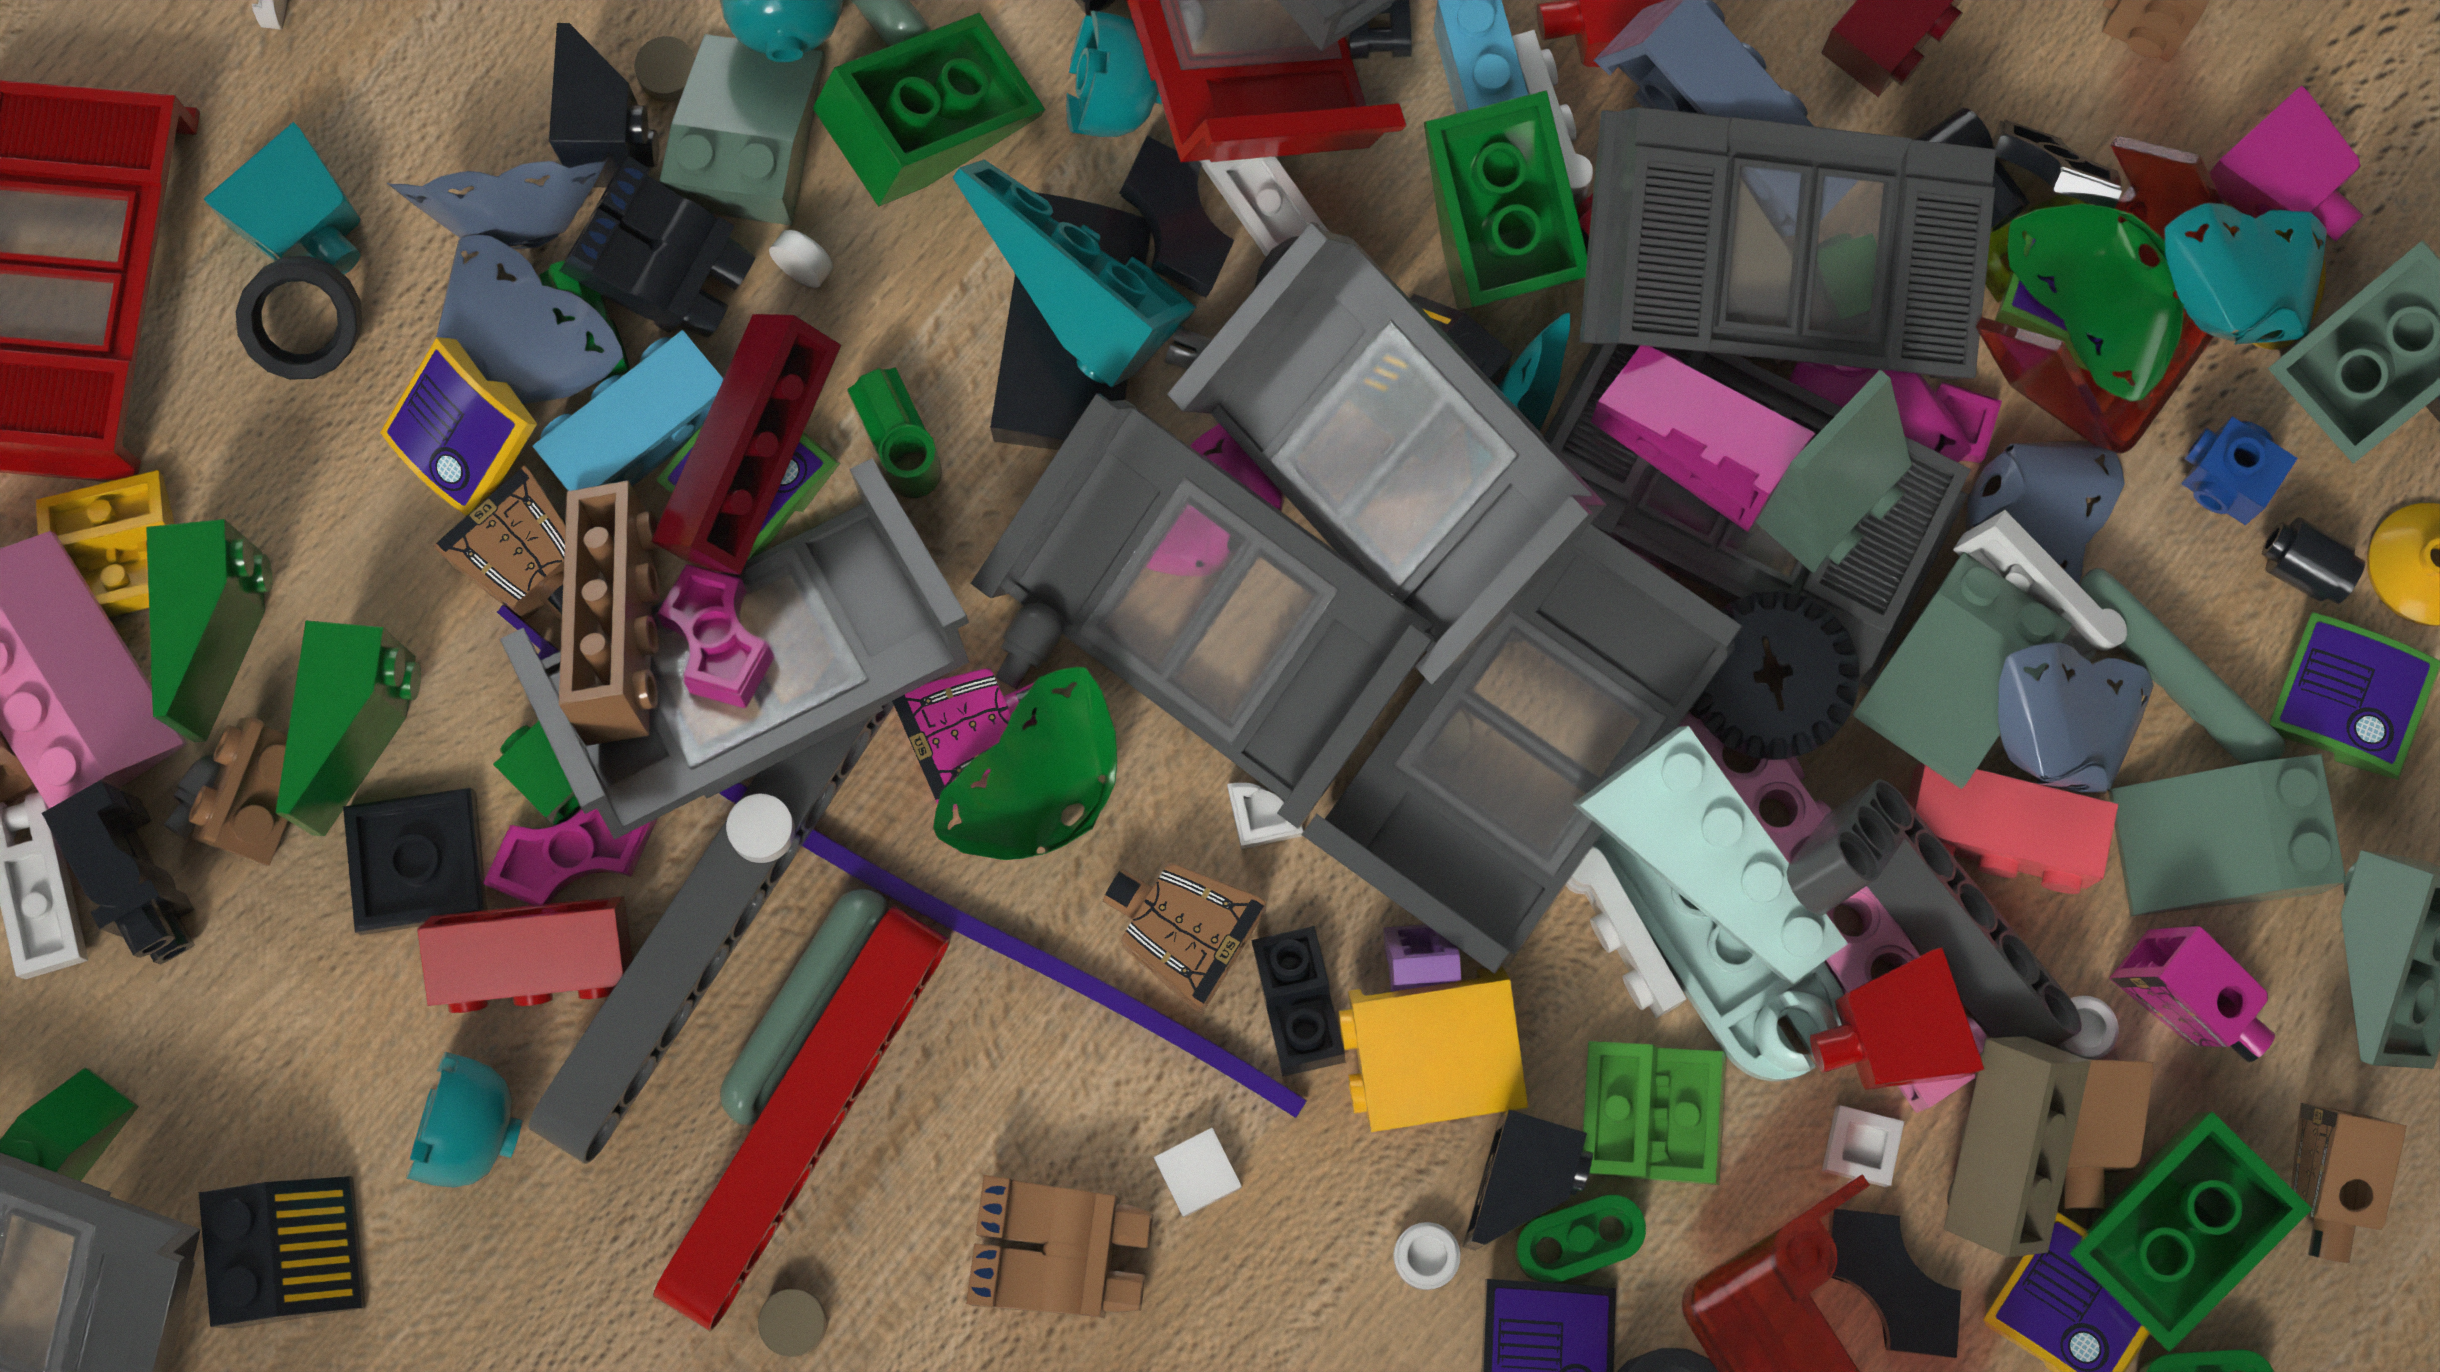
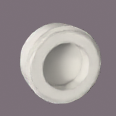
M795 230L782 231L769 249L770 256L786 274L808 287H820L833 269L831 258L826 251L814 240Z
M753 794L741 799L732 808L727 818L726 830L729 841L740 856L751 862L767 863L780 858L788 851L794 840L795 823L788 808L778 798L768 794Z
M2092 996L2071 998L2080 1015L2081 1031L2055 1048L2088 1060H2097L2104 1057L2113 1049L2118 1038L2119 1027L2114 1012L2105 1002Z
M1431 1222L1415 1224L1405 1230L1398 1238L1393 1252L1394 1266L1401 1279L1414 1288L1421 1290L1439 1288L1448 1283L1459 1268L1460 1249L1458 1242L1449 1230L1439 1224Z

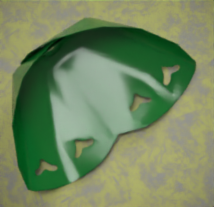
M2089 204L2037 209L2013 219L2008 229L2007 244L2009 267L2040 304L2051 309L2058 317L2064 320L2072 346L2090 371L2096 385L2113 395L2131 402L2143 400L2163 379L2180 340L2183 324L2184 303L2182 304L2179 298L2173 296V292L2176 289L2165 256V240L2133 214L2110 207ZM2122 216L2127 221L2119 223L2118 217ZM2023 231H2026L2030 237L2035 238V242L2029 249L2027 256L2024 255L2026 241L2022 235ZM2141 244H2148L2154 249L2160 259L2158 266L2150 267L2141 261L2139 256ZM2038 275L2044 277L2053 276L2057 293H2053L2048 283L2040 280ZM2087 333L2103 340L2100 356L2097 355L2096 345L2088 339ZM2131 370L2135 386H2131L2126 378L2113 376L2112 372Z
M1086 667L1066 668L1040 676L1011 714L1008 726L1001 735L999 743L974 758L959 776L942 790L933 830L939 840L963 854L1000 860H1015L1047 854L1067 845L1093 829L1100 812L1106 805L1115 786L1118 760L1116 731L1103 692ZM1071 683H1077L1072 689L1070 697L1052 693V690L1055 688L1065 689ZM1036 707L1037 724L1023 730V725L1031 719L1032 711ZM991 769L985 788L979 786L971 788L974 782L982 779L986 770ZM1101 775L1105 776V780L1103 783L1100 782L1098 779V777ZM957 804L958 814L962 822L948 829V824L953 819V806ZM1073 804H1082L1084 806L1082 816L1071 826L1064 825L1061 820L1063 810ZM1043 847L1045 852L1037 853V849Z

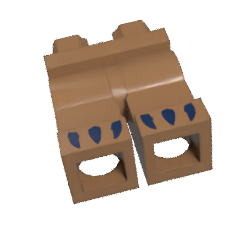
M984 1175L975 1235L985 1239L1041 1245L1042 1252L974 1243L966 1304L977 1307L1105 1318L1106 1311L1116 1313L1141 1311L1145 1275L1112 1271L1111 1266L1114 1245L1149 1249L1153 1214L1131 1205L1119 1204L1120 1199L1116 1195L1053 1187Z

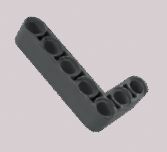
M1881 779L1874 781L1828 813L1788 865L1786 873L1791 890L1798 901L1812 913L1824 915L1867 886L1922 954L1942 947L1960 1000L1992 1038L2026 1036L2057 1047L2081 1031L2080 1015L2066 992L1904 796L1889 782Z

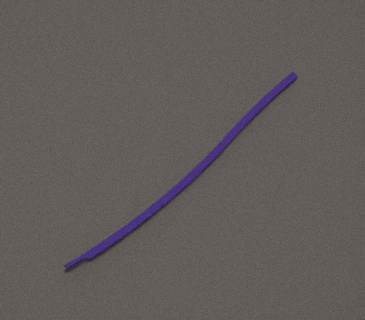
M502 605L497 611L501 617L517 630L525 629L531 642L540 649L538 655L541 660L560 651L507 606ZM740 782L719 794L737 804L748 787ZM816 829L812 830L802 845L843 871L919 913L1081 993L1139 1024L1244 1085L1293 1117L1297 1118L1307 1102L1305 1098L1172 1018L1075 966L932 896L849 850Z

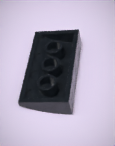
M1035 192L1049 202L1053 209L1050 217L1059 223L1066 222L1079 228L1084 224L1099 234L1100 240L1098 245L1100 249L1115 260L1126 265L1129 259L1134 257L1144 265L1147 264L1151 229L1144 217L1096 203ZM1016 274L990 429L994 442L1059 450L1096 394H1101L1109 401L1126 400L1129 378L1110 387L1107 383H1099L1085 375L1077 366V358L1062 346Z

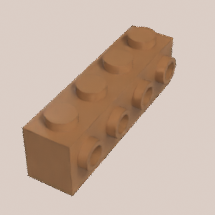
M629 481L567 491L559 706L586 746L649 736L650 709L656 708L658 704L657 685L654 675L650 670L651 654H656L659 650L658 631L651 616L652 601H657L660 597L659 579L653 565V549L660 547L651 542L659 523L653 511H645Z

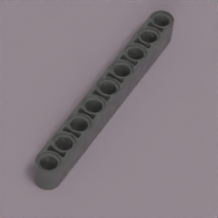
M836 657L813 690L845 675ZM892 701L882 706L884 711L755 776L741 799L753 794H768L782 801L788 808L795 823V836L792 845L784 855L774 861L767 863L751 862L740 856L732 846L727 836V820L725 821L541 1097L529 1121V1129L584 1164L591 1162L601 1152L893 709L894 704Z

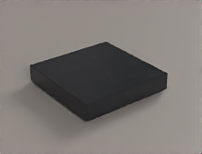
M472 788L343 806L355 933L367 935L420 927L431 916L488 910L486 888L483 884L485 878L476 792Z

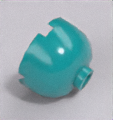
M720 0L723 18L736 39L752 50L766 54L768 59L775 62L799 60L802 58L803 53L815 49L831 37L839 21L843 0Z
M1091 11L1092 16L1086 15L1081 22L1071 56L1069 73L1076 74L1075 89L1076 95L1079 98L1069 93L1066 94L1067 124L1072 133L1097 137H1119L1134 132L1150 116L1154 103L1162 104L1156 81H1151L1143 48L1137 36L1133 20L1119 15Z
M444 1052L437 1068V1072H441L436 1090L430 1089L410 1156V1160L414 1162L408 1169L406 1178L433 1186L456 1188L474 1184L488 1175L499 1155L508 1158L512 1157L520 1134L522 1120L511 1117L512 1094L505 1079L495 1070L471 1058Z

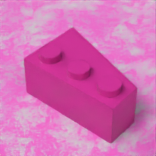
M1640 346L1598 400L1590 421L1746 532L1750 530L1759 518L1791 461L1809 444L1815 434L1685 365L1671 352L1663 349L1657 350L1649 346Z

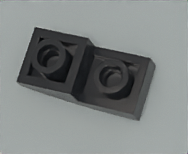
M1315 926L1251 940L1282 1077L1346 1063Z

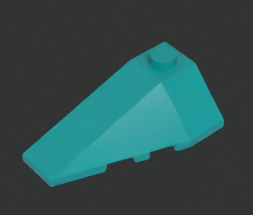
M985 159L960 167L953 176L961 192L1062 346L1077 358L1076 363L1079 369L1094 381L1107 383L1110 387H1113L1134 376L1176 332L1177 327L1182 325L1197 308L1164 279L1134 257H1131L1127 264L1123 265L1103 252L1098 245L1100 235L1084 224L1079 228L1070 223H1059L1050 217L1053 209L1046 199Z

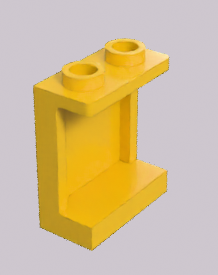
M1503 966L1498 969L1496 974L1488 968L1476 969L1478 978L1373 995H1363L1361 989L1348 991L1350 1009L1338 1011L1344 1050L1356 1049L1360 1071V1073L1348 1074L1349 1089L1354 1114L1366 1112L1371 1132L1528 1108L1511 982Z

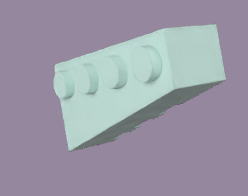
M1689 726L1677 727L1573 803L1577 809L1616 839L1619 844L1636 858L1640 859L1674 890L1700 909L1715 924L1780 978L1795 983L1848 944L1827 914L1816 915L1807 910L1798 901L1787 879L1786 872L1789 862Z

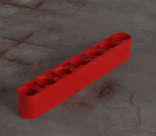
M895 906L888 910L667 1265L655 1287L654 1298L709 1332L718 1325L938 968L950 943L948 937Z

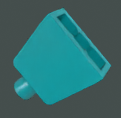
M294 122L204 198L205 202L227 227L274 261L284 257L310 256L332 264L345 275L353 269L360 259V252L345 236L358 226L361 218L315 148Z

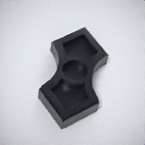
M2008 120L2000 121L1993 138V149H1996V157L2031 171L2045 180L2055 192L2096 206L2115 209L2122 193L2121 178L2117 170L2078 154L2065 145L2059 137Z
M1147 136L1119 194L1139 210L1151 229L1155 246L1151 270L1207 298L1213 289L1234 239L1224 234L1214 225L1201 204L1198 193V175L1202 164L1198 161L1180 162L1176 150Z
M1836 1208L1830 1209L1825 1276L1852 1285L1870 1301L1882 1323L1886 1350L1957 1358L1961 1290L1945 1287L1933 1281L1915 1265L1902 1240L1900 1216Z

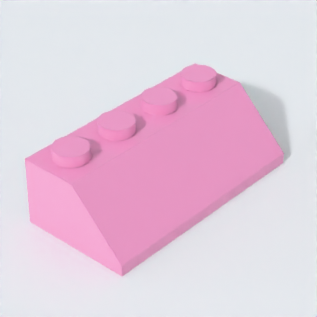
M52 531L0 549V730L49 809L99 780L119 789L188 744L183 735L153 717L152 686L58 536Z

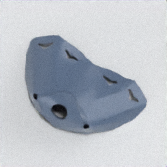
M609 157L603 162L587 163L572 168L565 167L554 161L521 164L499 176L465 171L438 177L423 186L387 184L460 239L464 236L485 235L492 236L508 246L523 245L511 247L513 249L538 248L558 237V234L566 231L594 186ZM546 175L550 176L544 182V185L541 186L525 181L530 178L541 179ZM466 187H475L465 195L448 192L449 189L461 191Z
M471 235L464 236L458 240L436 337L457 339L486 380L507 382L522 404L555 400L573 396L606 378L623 358L621 346L613 330L603 317L591 305L573 293L542 286L531 263L520 253L492 236ZM462 251H467L468 254L479 252L477 256L464 264V257L461 255ZM501 263L504 266L505 273L514 275L517 280L515 282L497 280V264ZM558 308L564 316H573L575 320L557 325V318L553 309ZM589 331L593 334L594 343L604 349L603 353L585 351L587 344L586 332Z
M2084 440L2010 444L1999 456L1985 466L1968 495L1966 532L1971 530L1972 526L1976 527L2006 510L2058 565L2067 560V566L2064 571L2079 585L2082 575L2085 544L2104 526L2125 485L2122 467L2116 451L2111 445ZM2101 453L2105 455L2103 463L2108 470V475L2095 462V459H2098ZM1996 475L2001 476L2002 484L2000 489L1993 495L1982 497L1988 481ZM2100 495V500L2092 505L2091 514L2086 517V498H2094Z
M2058 642L2033 645L2007 656L1999 680L1998 724L2002 744L2009 760L2020 769L2036 776L2037 783L2040 785L2060 787L2078 792L2107 793V791L2111 790L2147 707L2154 687L2150 674L2143 666L2117 658H2105L2091 664L2089 660L2082 657L2073 647ZM2043 663H2048L2049 665L2038 681L2030 673L2024 671V667L2027 666L2036 669ZM2062 664L2065 665L2067 670L2074 669L2075 675L2071 676L2069 681L2062 668ZM2107 679H2111L2114 683H2117L2119 680L2123 681V685L2119 688L2117 695L2114 689L2108 685ZM2141 688L2143 689V695L2145 696L2143 701L2141 695Z

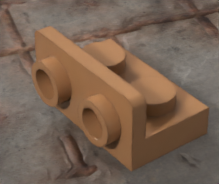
M253 717L240 718L236 727L228 725L225 728L213 757V761L221 764L212 788L205 785L202 786L189 814V822L196 824L192 839L256 863L270 866L288 820L276 814L288 734L267 727L263 721Z

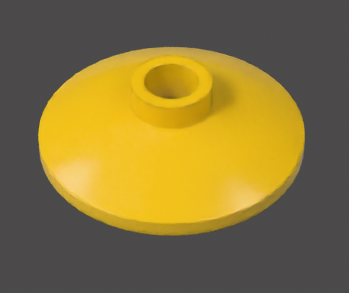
M2412 504L2388 516L2375 530L2367 551V571L2377 596L2392 612L2407 621L2419 625L2440 626V567L2436 566L2431 559L2432 549L2440 551V504Z

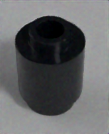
M2301 517L2296 518L2290 525L2284 522L2279 523L2267 538L2262 549V555L2268 558L2265 567L2267 573L2319 602L2326 599L2336 604L2343 602L2357 585L2365 568V560L2355 555V548Z

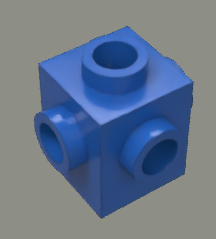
M2232 416L2216 433L2206 427L2199 435L2184 458L2193 466L2181 484L2193 491L2195 500L2206 509L2217 514L2227 513L2242 524L2247 525L2266 508L2298 458L2275 444L2272 435L2263 427L2249 421L2241 422Z

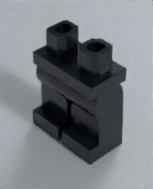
M628 155L614 173L589 217V221L585 224L559 271L632 312L654 321V325L668 333L677 325H680L691 332L709 338L718 328L729 305L701 289L708 274L736 290L746 277L756 257L738 242L729 238L735 227L733 224L720 216L716 219L699 204L682 198L648 176L647 174L650 169Z
M99 780L41 813L84 893L92 902L100 905V907L90 912L100 930L123 937L133 956L141 958L150 955L153 962L160 965L195 945L181 920V917L194 910L186 893L176 889L174 879L166 870L155 866L137 832V829L152 821L141 799Z

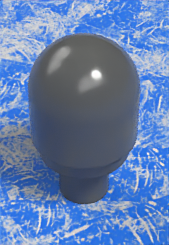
M1035 602L1023 606L1016 612L1002 637L1004 642L1000 648L1008 652L995 678L1018 689L1030 665L1040 669L1042 663L1048 661L1062 634L1061 619L1052 607L1044 603Z
M214 754L203 756L195 761L176 786L178 790L173 796L180 804L165 822L164 826L185 840L196 826V824L189 822V814L194 800L202 786L213 787L221 764L213 761Z

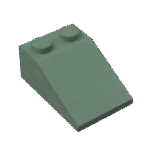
M704 34L671 123L659 182L682 198L699 204L711 214L792 226L814 116L813 106L817 100L824 65V51L811 50L805 52L802 58L793 62H775L768 59L766 54L752 50L736 38Z
M2424 239L2268 368L2353 464L2440 395V257Z
M1881 369L1791 461L1756 521L1762 529L1813 574L1828 558L1839 565L1864 538L1857 530L1860 524L1871 513L1881 521L1907 492L1899 483L1912 464L1891 378Z
M1963 552L1931 594L1852 716L1962 789L2000 735L1998 724L1999 680L2006 657L2033 645L2061 643L2072 623ZM2043 663L2036 669L2027 666L2024 667V671L2030 673L2037 681L2048 663Z
M2322 754L2252 762L2113 788L2108 791L2110 802L2118 804L2114 827L2131 917L2322 894L2343 884L2346 876Z
M2360 850L2357 862L2350 867L2345 877L2343 890L2346 898L2341 911L2360 1060L2373 1066L2434 1069L2440 1051V865L2422 859Z

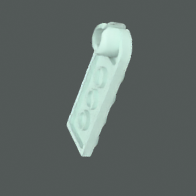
M1604 830L1593 847L1600 850L1607 859L1677 983L1728 1059L1744 1073L1765 1081L1791 1080L1816 1068L1808 1054L1803 1055L1796 1052L1777 1021L1785 1016L1815 1061L1810 1044V1035L1842 1025L1835 1000L1844 994L1826 964L1822 962L1795 983L1780 978Z

